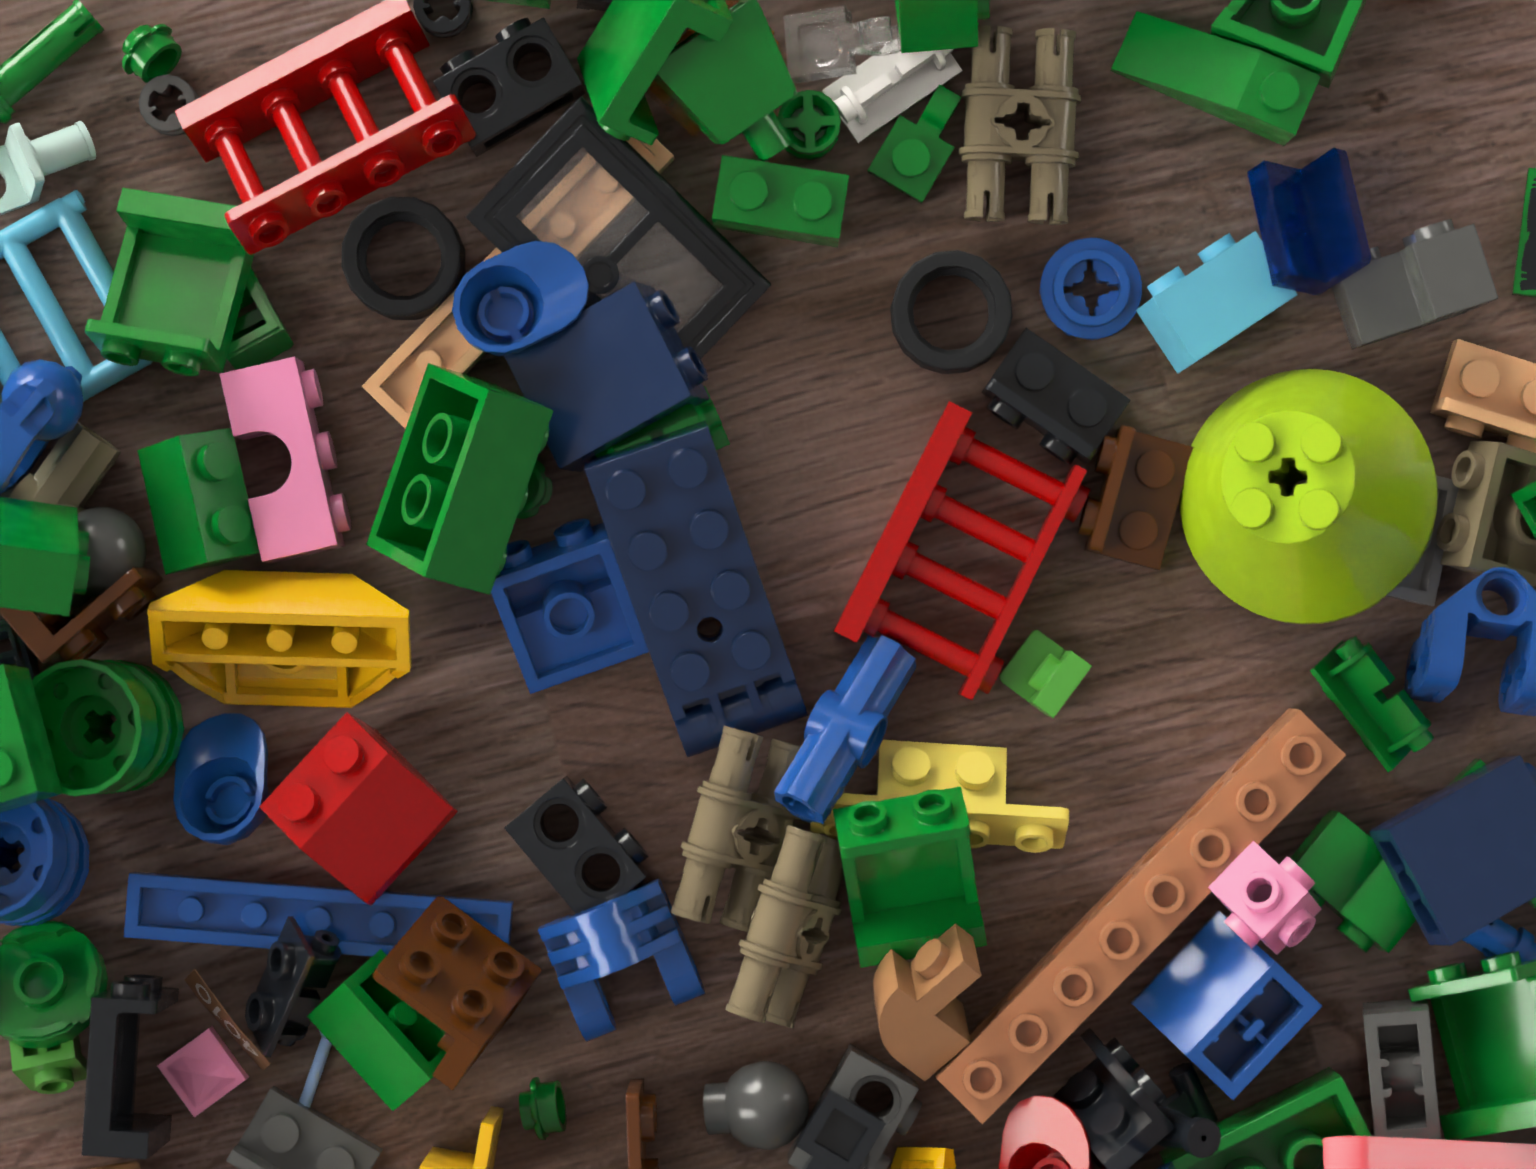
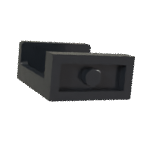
M124 975V981L111 982L109 989L91 998L82 1139L83 1156L148 1159L170 1141L172 1115L134 1113L140 1014H158L178 1002L179 988L162 987L163 977Z

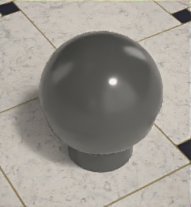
M93 507L78 513V530L89 532L87 555L90 556V569L85 595L73 594L71 602L73 607H81L93 595H101L133 567L143 568L145 565L147 547L143 532L129 515L118 509Z
M759 1061L743 1066L731 1075L728 1082L705 1084L703 1107L706 1130L709 1135L732 1134L735 1140L750 1148L773 1150L785 1146L798 1136L806 1123L809 1112V1099L806 1088L799 1076L783 1064L773 1061Z

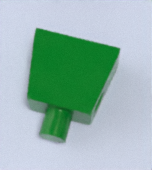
M740 0L729 8L733 23L721 42L695 31L675 45L654 81L714 144L723 145L742 133L758 159L766 161L793 142L774 110L793 98L797 91L760 4L757 0Z

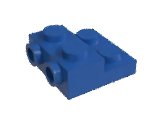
M577 519L558 527L554 531L555 540L533 548H531L527 540H518L507 544L506 562L500 574L496 576L491 594L530 694L649 652L604 523L592 526L589 519Z

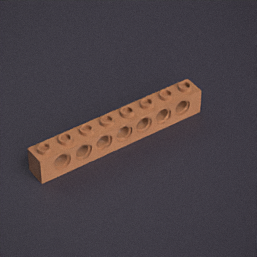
M1288 708L969 1032L971 1043L934 1073L936 1079L983 1124L1211 893L1208 887L1253 841L1258 845L1324 779L1346 754L1301 710Z

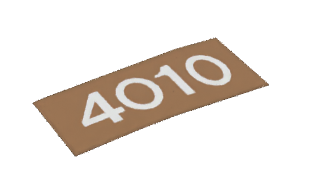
M194 969L186 977V983L205 1008L264 1071L271 1063L236 1025L196 969Z

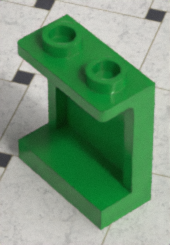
M612 0L577 57L597 122L604 131L623 141H629L632 137L648 145H653L659 132L645 93L686 28L721 42L733 23V18L725 0Z
M122 188L116 212L125 222L127 228L101 320L88 319L84 331L100 350V355L103 358L126 366L138 365L139 359L159 362L165 369L185 376H198L200 370L223 373L254 254L250 255L245 251L224 217L227 211L236 207L235 205Z
M961 786L944 790H926L915 795L881 801H864L853 806L833 809L860 968L879 965L883 957L891 949L905 960L914 959L919 949L931 939H938L955 923L973 936L975 947L987 946L969 837L971 835L970 823Z
M1519 951L1481 959L1483 970L1467 973L1465 962L1430 969L1427 971L1430 982L1408 989L1411 1002L1425 999L1431 1000L1460 1107L1439 1116L1445 1140H1458L1536 1127V959L1522 962Z

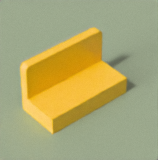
M490 1107L481 1122L476 1154L432 1147L419 1169H493L504 1108Z

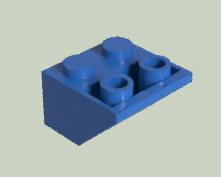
M1218 910L1130 1003L1222 1091L1234 1100L1317 1013L1322 1005L1257 944L1250 948L1226 925L1224 921L1227 917Z

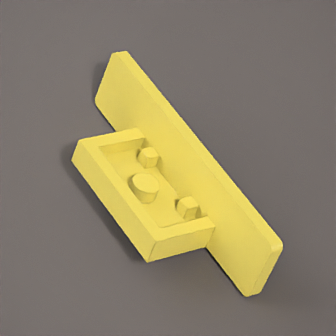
M882 740L878 750L876 795L843 793L833 809L853 806L864 801H881L915 795L926 790H944L961 786L970 823L971 835L969 837L971 848H980L987 844L1016 846L1022 851L1031 853L1063 848L1069 825V809L1006 804L1007 748ZM833 809L824 824L818 822L810 823V831L813 833H823L830 838L838 840Z

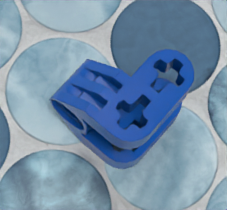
M1495 567L1483 572L1435 608L1427 619L1422 622L1420 637L1411 646L1405 671L1404 690L1412 700L1440 703L1457 687L1463 668L1466 636L1504 641L1510 636H1516V649L1505 660L1501 673L1498 699L1499 709L1505 713L1536 716V591L1517 571L1506 567ZM1482 591H1493L1503 597L1507 604V615L1499 616L1491 613L1482 602Z
M659 878L631 889L625 895L596 905L573 916L569 914L542 925L538 929L542 942L544 941L550 962L557 973L561 989L565 993L576 1023L586 1042L617 1030L611 1008L599 978L629 967L654 955L675 1006L706 994L677 917L670 912L672 905Z

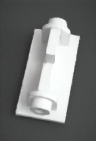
M898 38L823 89L822 92L830 97L838 107L840 118L857 143H859L937 89L939 84L944 85L963 70L951 54L953 49L901 53L900 40Z

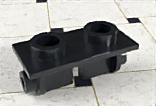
M294 916L287 917L278 941L271 945L268 952L266 969L256 992L249 996L246 1004L245 1018L247 1026L252 1030L266 1058H271L277 1043L283 1046H293L297 1040H301L306 1036L311 1022L307 1015L318 1006L321 998L317 990H303V988H326L334 967L341 956V950L338 947L340 940L334 933L327 930H318L314 936L303 935Z

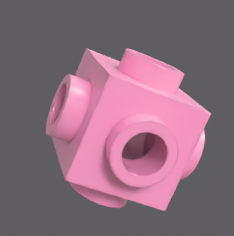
M1254 841L1208 887L1231 912L1224 921L1226 925L1250 948H1253L1261 940L1276 955L1286 945L1293 947L1304 940L1316 923L1314 917L1322 909L1308 892L1316 884L1311 877L1288 856L1278 864Z

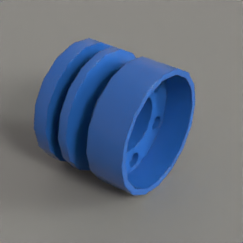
M47 798L0 813V924L8 926L40 925L60 916L79 897L89 873L90 846L81 822L62 803ZM18 847L25 848V851L18 857L15 850ZM19 860L22 867L19 870L12 869V866Z

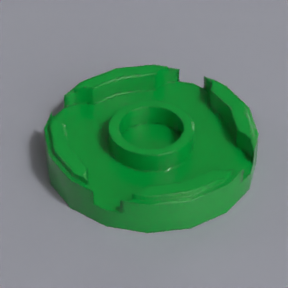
M46 921L37 926H22L12 930L0 940L2 943L0 946V1035L4 1039L24 1048H51L73 1040L90 1025L91 998L107 990L108 974L102 954L83 933L60 921Z

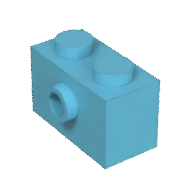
M1256 231L1237 243L1230 233L1226 234L1197 254L1203 262V265L1185 276L1181 268L1177 266L1147 286L1153 297L1139 307L1136 312L1177 374L1298 295Z

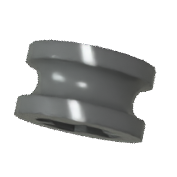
M167 74L153 78L144 86L138 102L140 114L146 123L159 133L169 136L182 135L185 132L176 114L171 113L166 122L157 119L162 114V111L154 106L155 100L159 95L169 98L174 89L183 92L178 97V100L184 105L199 97L195 90L183 79Z

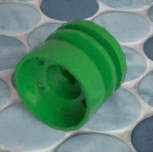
M79 659L56 663L35 676L32 680L63 794L75 797L142 790L162 778L177 758L184 734L181 704L169 682L151 667L128 660ZM111 715L115 716V722L110 718ZM111 731L116 736L115 738H111L109 734Z

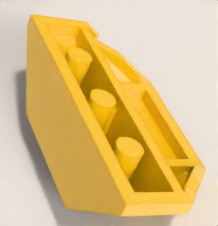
M223 570L152 601L148 606L152 664L166 672L172 670L186 683L223 704L352 708L380 691L395 677L399 679L409 673L411 669L409 610L353 574Z

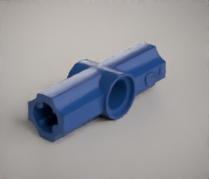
M868 635L835 691L831 689L826 690L815 704L805 727V741L774 791L775 800L788 809L792 815L808 823L818 822L824 824L836 802L842 796L846 785L857 767L865 768L875 756L888 726L887 716L917 668L916 658L910 655L901 644L882 635L880 637Z

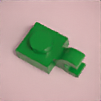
M939 84L917 124L899 115L868 168V173L922 204L954 151V146L939 137L958 107L961 97Z

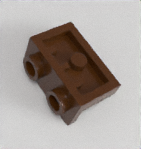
M1122 425L1117 428L1115 438L1105 435L1101 443L1094 472L1103 474L1104 479L1098 499L1087 497L1077 533L1088 536L1084 548L1085 551L1153 570H1160L1183 488L1188 461L1194 447L1135 431L1136 428Z

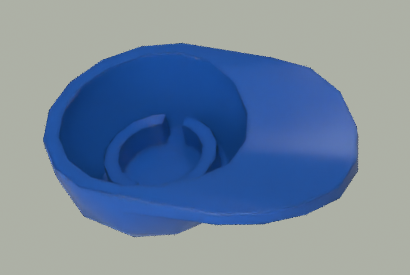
M532 241L515 246L487 259L466 273L454 292L452 312L457 329L467 342L477 350L496 356L521 353L526 348L561 332L577 320L587 304L589 284L583 266L572 253L555 243Z
M224 713L214 716L190 729L181 742L175 765L173 799L178 820L185 830L205 842L222 845L232 844L249 837L265 820L266 814L259 806L270 796L267 786L268 749L265 733L254 719L241 713Z

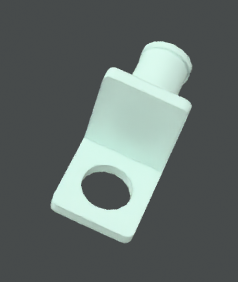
M82 121L75 122L72 126L31 141L25 136L19 122L9 126L5 144L0 146V174L6 184V192L0 199V215L38 202L45 183L44 176L87 160L92 161L96 159L92 138Z

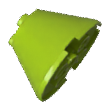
M1322 369L1291 370L1261 378L1243 387L1220 404L1205 421L1191 444V447L1194 448L1188 461L1179 499L1180 515L1186 541L1193 557L1209 580L1228 598L1255 614L1268 619L1293 624H1322L1355 616L1381 602L1382 598L1395 589L1408 574L1410 575L1427 548L1433 532L1438 504L1437 477L1430 450L1422 433L1407 412L1388 394L1360 378ZM1308 478L1306 484L1295 486L1294 496H1289L1291 488L1295 483Z

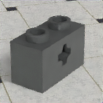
M1410 999L1363 1002L1374 1135L1380 1137L1441 1139L1428 1000L1411 1002Z

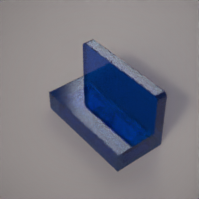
M1332 148L1302 169L1264 160L1247 172L1272 286L1319 296L1371 262L1368 240L1348 155L1345 150Z

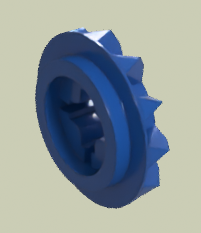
M1082 238L1064 245L1049 259L1043 270L1039 294L1047 318L1066 335L1093 341L1119 332L1131 321L1141 301L1142 282L1134 260L1120 246L1100 238ZM1087 262H1091V272L1095 273L1097 283L1107 284V287L1117 286L1118 289L1109 291L1108 294H1103L1097 298L1096 307L1093 309L1094 316H1089V307H1086L1084 297L1074 296L1073 293H1064L1063 290L1071 289L1073 285L1082 283L1084 273L1087 271Z

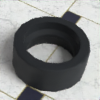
M391 196L368 205L351 221L342 242L341 267L350 290L369 309L392 320H419L431 315L458 287L465 275V249L456 227L436 206L416 197ZM395 222H414L427 228L436 238L441 250V267L435 280L424 291L411 296H395L381 290L371 279L366 266L367 249L372 238L383 227Z
M960 250L934 252L915 262L899 280L890 307L892 332L903 353L921 368L941 374L965 373L988 362L1006 340L1013 318L1011 293L1000 272L982 257ZM956 275L969 279L981 289L988 303L989 318L985 331L976 342L963 349L945 350L932 346L920 335L914 323L913 307L917 294L928 282L940 276Z

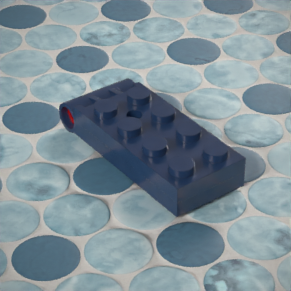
M706 420L584 462L585 473L687 757L719 747L723 726L757 734L808 716ZM707 617L716 618L721 622V626L713 635L701 634L697 627L702 619Z

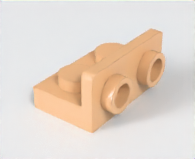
M1456 339L1452 342L1430 413L1447 418L1444 428L1454 433L1481 439L1485 430L1507 437L1506 444L1536 453V363Z

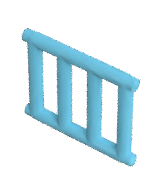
M74 190L0 230V260L5 258L64 366H72L82 375L81 387L84 402L145 368L153 361L139 359L138 365L126 366L106 359L94 366L27 247L31 242L60 227L103 306H105L114 271L81 214L87 210L84 198L78 190ZM0 329V382L4 387L10 374L21 365Z

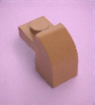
M956 923L938 939H931L926 942L910 963L891 949L879 963L873 978V996L881 1040L894 1059L923 1081L929 1079L971 1043L963 1003L956 999V997L982 975L974 938Z

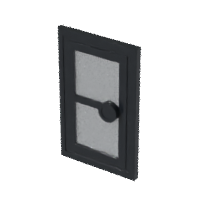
M582 96L562 114L465 216L501 252L532 241L555 243L572 253L583 266L589 284L587 304L583 310L634 281L651 286L656 292L660 289L663 290L672 301L679 315L680 323L675 325L674 328L684 348L692 347L700 359L771 286V283L627 141L611 136L600 127L593 107Z

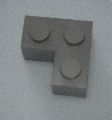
M1447 219L1415 230L1413 235L1403 238L1402 241L1405 248L1399 252L1382 257L1379 247L1376 246L1342 258L1345 269L1330 276L1329 281L1352 350L1473 311L1498 299L1474 224L1455 230L1452 219Z

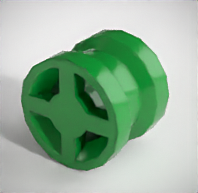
M804 90L797 92L793 98L781 106L778 118L793 140L785 148L787 153L797 159L811 161L822 158L832 151L839 138L841 118L838 107L830 97L820 91Z

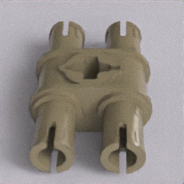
M991 25L978 26V47H972L971 83L965 84L964 90L961 91V98L966 100L964 147L959 148L958 155L962 157V163L968 164L964 219L980 222V218H983L984 195H986V222L1005 221L1006 165L1012 164V161L1025 162L1026 166L1031 167L1030 206L1027 222L1043 225V222L1047 220V202L1049 198V225L1068 224L1069 168L1075 167L1076 161L1079 160V152L1075 151L1076 106L1082 100L1078 88L1073 87L1074 40H1076V31L1060 30V34H1057L1056 55H1054L1055 28L1035 31V84L1027 90L1015 89L1014 85L1009 84L1013 29L997 26L993 35L992 53L990 52ZM1016 111L1024 112L1025 122L1035 124L1038 127L1030 130L1023 141L1016 139L1015 129L1000 124L1010 122Z
M723 726L719 750L709 781L703 780L702 786L698 785L697 792L701 793L689 837L687 842L682 841L681 844L683 849L682 855L687 858L680 886L670 912L690 920L710 924L725 868L731 869L733 867L735 871L731 882L732 885L719 923L748 932L752 921V913L756 909L761 891L757 890L759 883L763 884L764 878L771 879L787 832V825L793 826L795 819H800L792 815L788 809L775 800L774 791L801 746L772 738L757 793H749L747 791L751 781V774L764 737L729 726Z
M787 825V832L771 879L764 878L763 884L759 883L757 890L761 891L756 909L752 913V921L746 939H740L738 945L741 946L739 952L745 956L725 1010L757 1022L765 1023L767 1020L781 1026L794 1028L795 1018L810 974L817 975L818 970H822L823 963L819 961L824 946L829 940V931L835 915H840L842 911L839 908L841 902L835 899L844 872L838 840Z

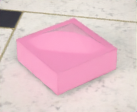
M213 1026L157 1065L194 1118L249 1078Z

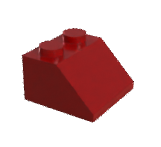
M348 712L341 717L259 806L301 851L370 906L458 812L375 728Z

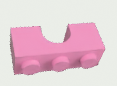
M290 357L220 373L233 436L242 440L265 435L277 436L285 443L291 455V471L284 485L271 494L248 499L261 561L275 563L345 547L342 532L351 530V520L344 494L333 495L328 470L337 468V458L330 432L319 433L314 408L323 406V396L315 369L305 371L303 361L296 357Z

